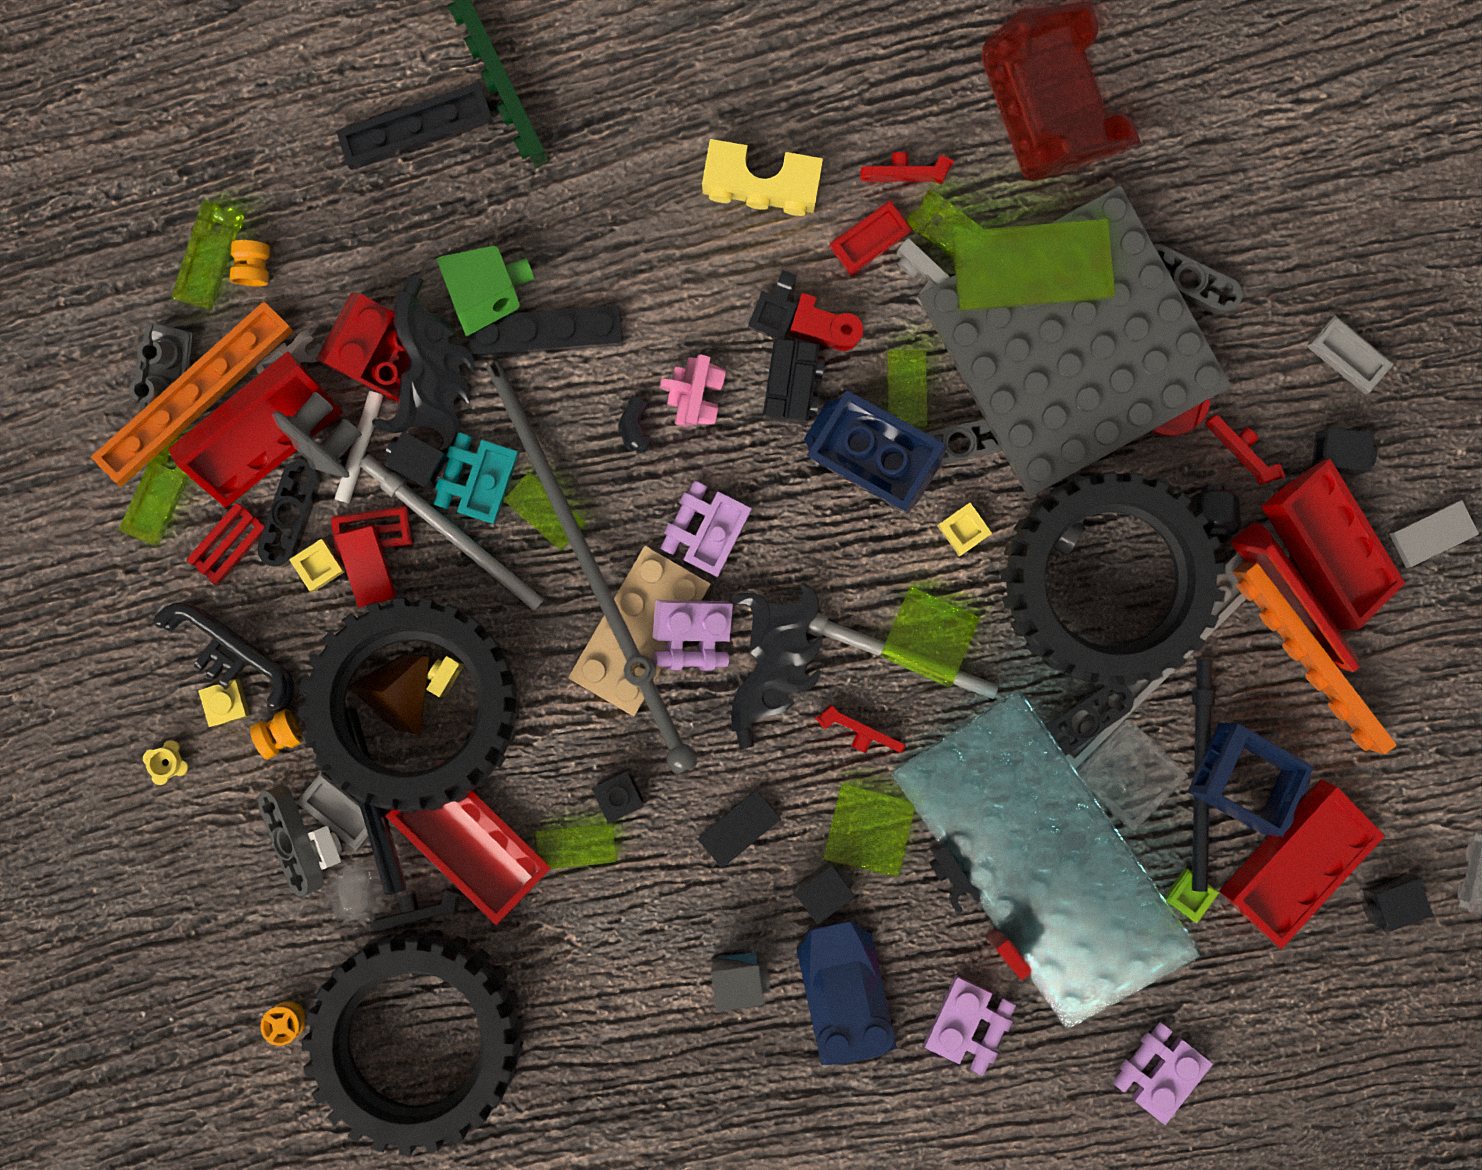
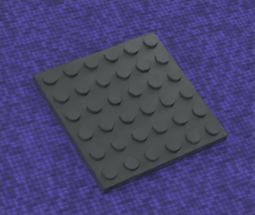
M1121 185L918 296L1028 498L1232 387Z

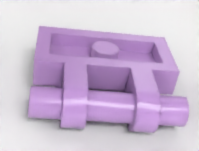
M694 481L688 494L683 493L679 501L682 506L673 523H668L664 531L666 537L660 549L674 555L681 542L689 546L683 559L684 561L718 577L752 508L720 492H717L710 505L702 501L708 487ZM697 512L704 515L705 518L696 535L687 532L686 529L693 515Z
M656 600L652 638L657 641L667 642L666 651L653 652L652 662L655 667H666L668 670H682L683 667H699L701 671H713L715 667H727L729 664V654L727 652H715V641H730L733 604L728 601ZM683 641H699L698 652L683 651Z
M955 974L923 1045L926 1049L958 1064L961 1063L966 1051L973 1053L976 1056L970 1069L984 1076L989 1063L994 1064L999 1052L996 1048L1004 1031L1009 1032L1013 1023L1011 1016L1016 1004L1002 998L997 1011L987 1007L992 996L991 991ZM981 1019L990 1023L982 1042L972 1038Z
M1159 1022L1151 1034L1147 1031L1140 1041L1143 1044L1130 1061L1125 1059L1119 1069L1122 1071L1113 1081V1084L1125 1093L1134 1081L1138 1083L1140 1087L1133 1094V1100L1166 1125L1213 1064L1179 1036L1170 1048L1165 1046L1164 1042L1171 1035L1172 1031ZM1155 1054L1159 1055L1161 1060L1147 1076L1142 1072Z

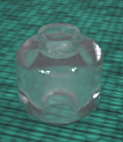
M365 865L342 868V875L337 876L330 882L332 911L337 918L344 920V924L352 925L370 922L375 919V914L382 910L383 897L380 877L375 872L366 871Z

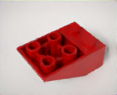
M350 293L315 359L397 403L401 373L406 371L410 365L409 357L396 335L393 322L394 312L361 293Z

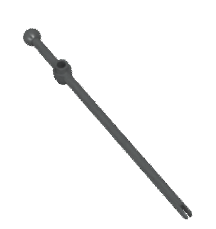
M494 359L501 376L496 378L489 362L487 363V371L627 661L624 665L625 678L632 685L639 687L670 751L667 754L668 767L676 774L683 773L697 765V753L690 745L683 744L653 681L656 676L655 665L648 657L640 654L501 363ZM640 665H644L646 667L644 675L635 677V669Z

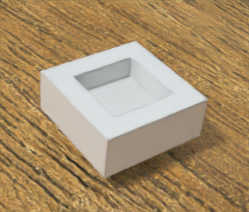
M328 826L308 833L321 870L341 862L339 854L342 852L340 841L334 832L330 833Z

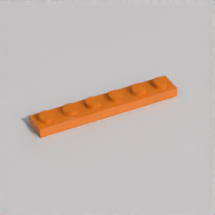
M263 301L90 458L117 485L122 487L284 341L293 330Z
M1242 562L1231 572L1238 579L1236 583L1238 590L1249 601L1254 600L1262 611L1259 613L1261 620L1272 631L1277 630L1285 641L1282 643L1284 650L1295 661L1300 660L1308 671L1305 673L1307 680L1318 691L1323 690L1330 699L1328 707L1341 721L1346 720L1353 729L1351 737L1357 745L1365 751L1371 750L1384 755L1397 746L1260 565L1253 562Z

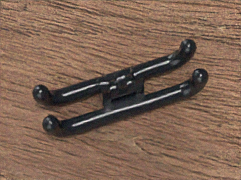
M175 602L163 607L155 615L153 622L158 628L173 631L183 621H190L213 638L195 662L194 667L202 671L212 660L214 664L206 674L211 680H215L225 669L227 672L219 682L221 687L227 689L248 663L266 676L273 685L272 692L266 700L267 706L272 710L282 711L290 705L294 697L295 685L289 672L205 610L186 602Z

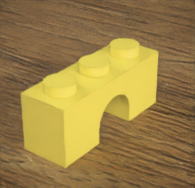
M710 139L702 181L703 194L709 195L710 200L719 203H730L731 199L745 201L746 205L751 208L761 210L768 209L769 206L784 208L783 211L785 213L795 216H804L806 212L814 213L823 158L785 152L780 172L771 178L762 179L751 174L746 166L748 145Z

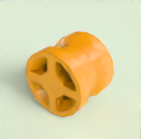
M283 1001L276 1004L264 1014L261 1020L260 1030L264 1039L275 1046H284L291 1043L306 1027L305 1019L307 1015L305 1010L294 1001Z

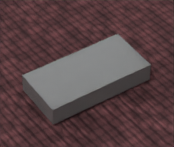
M1336 315L1328 320L1307 345L1309 349L1365 395L1373 390L1394 364Z
M1459 500L1389 535L1405 567L1409 568L1479 535L1463 501Z
M321 772L296 803L323 825L328 826L329 830L356 851L368 838L359 801L352 794L340 789L331 782L332 778L325 772Z

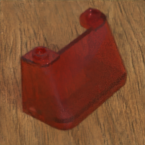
M1091 1L1020 11L984 43L982 49L983 65L1019 167L1024 177L1029 181L1035 182L1054 177L1130 151L1141 143L1135 124L1128 115L1118 114L1110 118L1108 117L1085 50L1095 42L1099 30V24Z

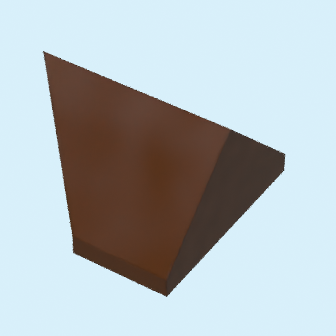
M403 654L349 685V688L395 730L421 734L429 657Z

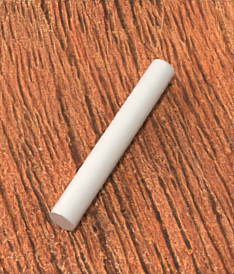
M373 391L368 393L357 427L362 435L352 444L345 465V469L350 472V476L348 478L341 477L335 500L350 503L361 469L359 464L365 456L373 432L372 420L377 418L384 397L382 394Z

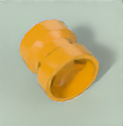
M251 240L232 241L231 255L234 258V266L230 268L229 281L244 286H267L269 284V272L265 267L266 261L270 258L271 246Z
M288 709L276 713L273 719L268 722L261 720L250 726V735L260 755L266 760L277 756L280 750L286 746L293 748L304 742L301 728L294 715Z

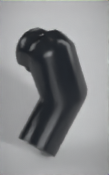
M632 395L619 420L618 430L626 448L630 451L635 450L637 453H645L650 448L651 438L649 435L644 434L640 420L648 403Z

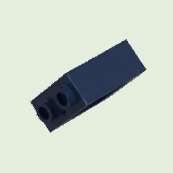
M1218 723L1187 792L1261 834L1283 837L1294 821V811L1301 796L1305 794L1309 787V777L1314 767L1239 723ZM1243 748L1281 769L1261 817L1222 795Z

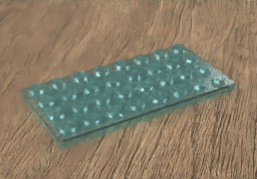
M1020 690L902 764L891 773L939 845L946 844L969 884L978 891L981 899L979 903L996 928L1010 940L1032 968V973L1029 974L1067 1030L1200 957L1201 951Z

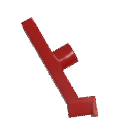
M906 152L892 153V166L861 167L860 181L934 182L942 185L948 169H951L954 160L939 155L935 166H909V154Z
M1217 414L1211 416L1205 422V425L1254 475L1258 485L1286 478L1280 463L1267 467L1250 449L1259 439L1253 430L1246 427L1237 435Z
M832 705L828 706L819 716H814L824 729H827L833 722H837L856 731L857 733L851 746L864 753L867 752L872 740L901 754L906 746L839 713Z

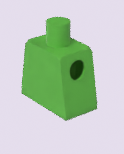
M488 246L436 258L466 336L517 310L520 304L514 287L534 280L527 258L505 265L496 246Z

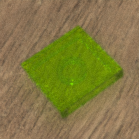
M910 586L879 656L950 688L953 685L980 617Z
M841 783L823 859L898 878L916 802Z

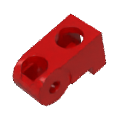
M802 293L789 336L838 351H849L857 346L863 335V325L857 316L850 313L835 315L814 308L817 297Z

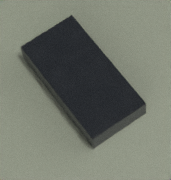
M755 789L697 839L717 864L723 868L780 821L781 818L760 792Z

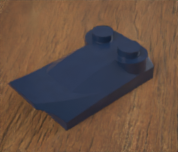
M848 390L845 391L841 398L825 403L804 438L809 450L808 458L887 502L892 508L901 510L906 514L910 512L922 497L939 469L947 450L945 443Z
M854 920L808 930L804 942L796 949L821 1065L846 1064L878 1057L897 1049L872 933L863 930Z

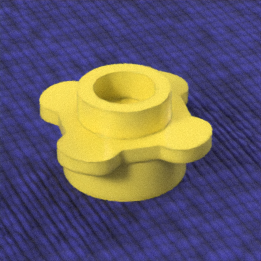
M166 741L163 747L147 750L143 755L146 769L152 776V781L157 785H164L168 782L169 778L175 775L183 776L188 771V763L182 760L179 754L180 746L176 741ZM164 759L169 761L168 766L163 765Z

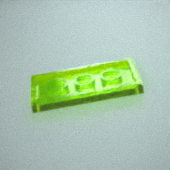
M1108 219L956 231L952 234L959 311L1112 299L1115 296Z

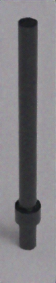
M1196 659V689H1192V705H1195L1194 776L1211 741V706H1215L1216 690H1212V659ZM1194 796L1192 891L1208 892L1209 804Z

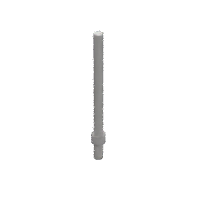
M370 454L363 458L359 466L380 482V488L390 497H398L532 610L536 611L542 605L544 599L409 488L406 485L407 480L396 471L390 472Z
M818 612L807 633L817 637L825 635L991 699H994L998 690V684L828 621V616Z

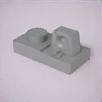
M909 238L898 249L897 256L901 260L897 264L913 279L919 275L923 280L926 279L928 281L919 294L950 278ZM917 296L916 300H917V302L922 306V304H921V302H920V300L918 299V296Z

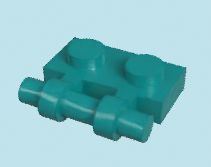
M458 433L454 446H449L446 456L449 458L443 478H438L435 487L438 493L434 505L448 509L452 496H457L461 498L457 510L458 513L496 525L520 453L481 440L477 454L468 451L472 437ZM464 463L472 465L466 487L457 484Z

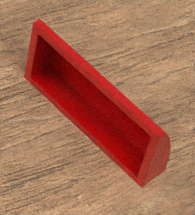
M287 351L170 446L168 451L177 467L224 508H227L297 451L291 439L277 427L271 415L273 411H280L286 417L288 415L292 417L312 396L313 392H317L331 404L333 409L310 432L311 438L340 416L343 411L310 373Z
M1325 459L1302 473L1261 506L1323 608L1339 630L1360 629L1405 584V581L1331 459Z
M1253 522L1230 541L1244 562H1253L1260 565L1337 667L1351 672L1359 668L1357 654L1266 527Z
M473 791L467 794L468 798L458 803L453 801L445 804L443 809L435 811L419 810L416 813H404L391 810L385 817L496 926L551 869Z
M1321 779L1297 805L1294 811V821L1284 836L1269 835L1218 892L1280 949H1283L1385 836L1337 786Z

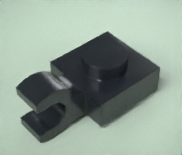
M782 270L773 295L764 291L761 292L748 324L749 329L774 339H785L797 309V304L788 301L797 280V275Z
M942 841L930 848L935 857L929 861L931 867L941 882L948 879L952 885L949 895L952 907L958 913L963 912L958 902V898L962 893H970L976 903L981 901L978 891L969 884L946 844Z

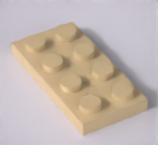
M646 546L642 549L614 600L640 654L652 661L653 652L666 651L667 642L657 641L652 638L656 600L702 601L711 584ZM604 615L568 679L632 716L636 715L644 701L640 688L632 685L625 678L624 665L627 661ZM640 665L635 669V677L644 675L646 671L644 665ZM655 667L656 676L653 680L654 682L657 679L663 667Z

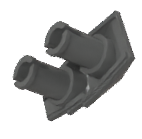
M148 322L142 342L137 348L138 358L134 370L137 378L130 385L131 397L135 401H140L141 411L190 368L194 333Z
M313 392L312 396L292 417L290 415L286 417L280 411H273L271 413L277 427L291 439L294 448L307 459L312 469L345 478L350 476V472L340 464L339 458L358 437L360 438L362 433L348 420L343 418L341 423L322 443L312 439L310 432L333 409L331 404L321 395Z

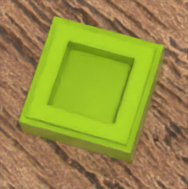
M1184 868L1163 897V900L1193 922L1198 923L1219 892L1209 884L1208 892L1192 891V872Z

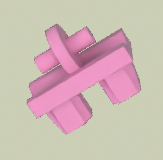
M701 354L697 358L690 357L688 358L686 369L674 368L672 380L661 379L659 388L669 391L667 405L678 407L675 425L688 427L697 424L710 425L716 422L718 404L703 401L702 397L704 387L716 391L721 390L726 370L711 364V357Z

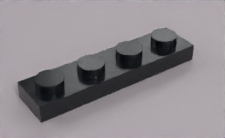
M478 82L337 130L336 133L347 165L352 171L494 121L482 86Z
M620 306L511 313L470 334V353L473 357L623 346Z

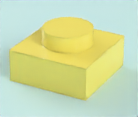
M968 503L937 525L958 556H961L992 534L971 503Z
M320 539L289 559L310 592H315L346 572L325 539Z
M446 656L443 661L438 659L427 675V679L431 682L426 690L438 697H446L465 664L453 656Z
M235 679L227 689L218 684L198 690L209 727L250 716L240 679Z

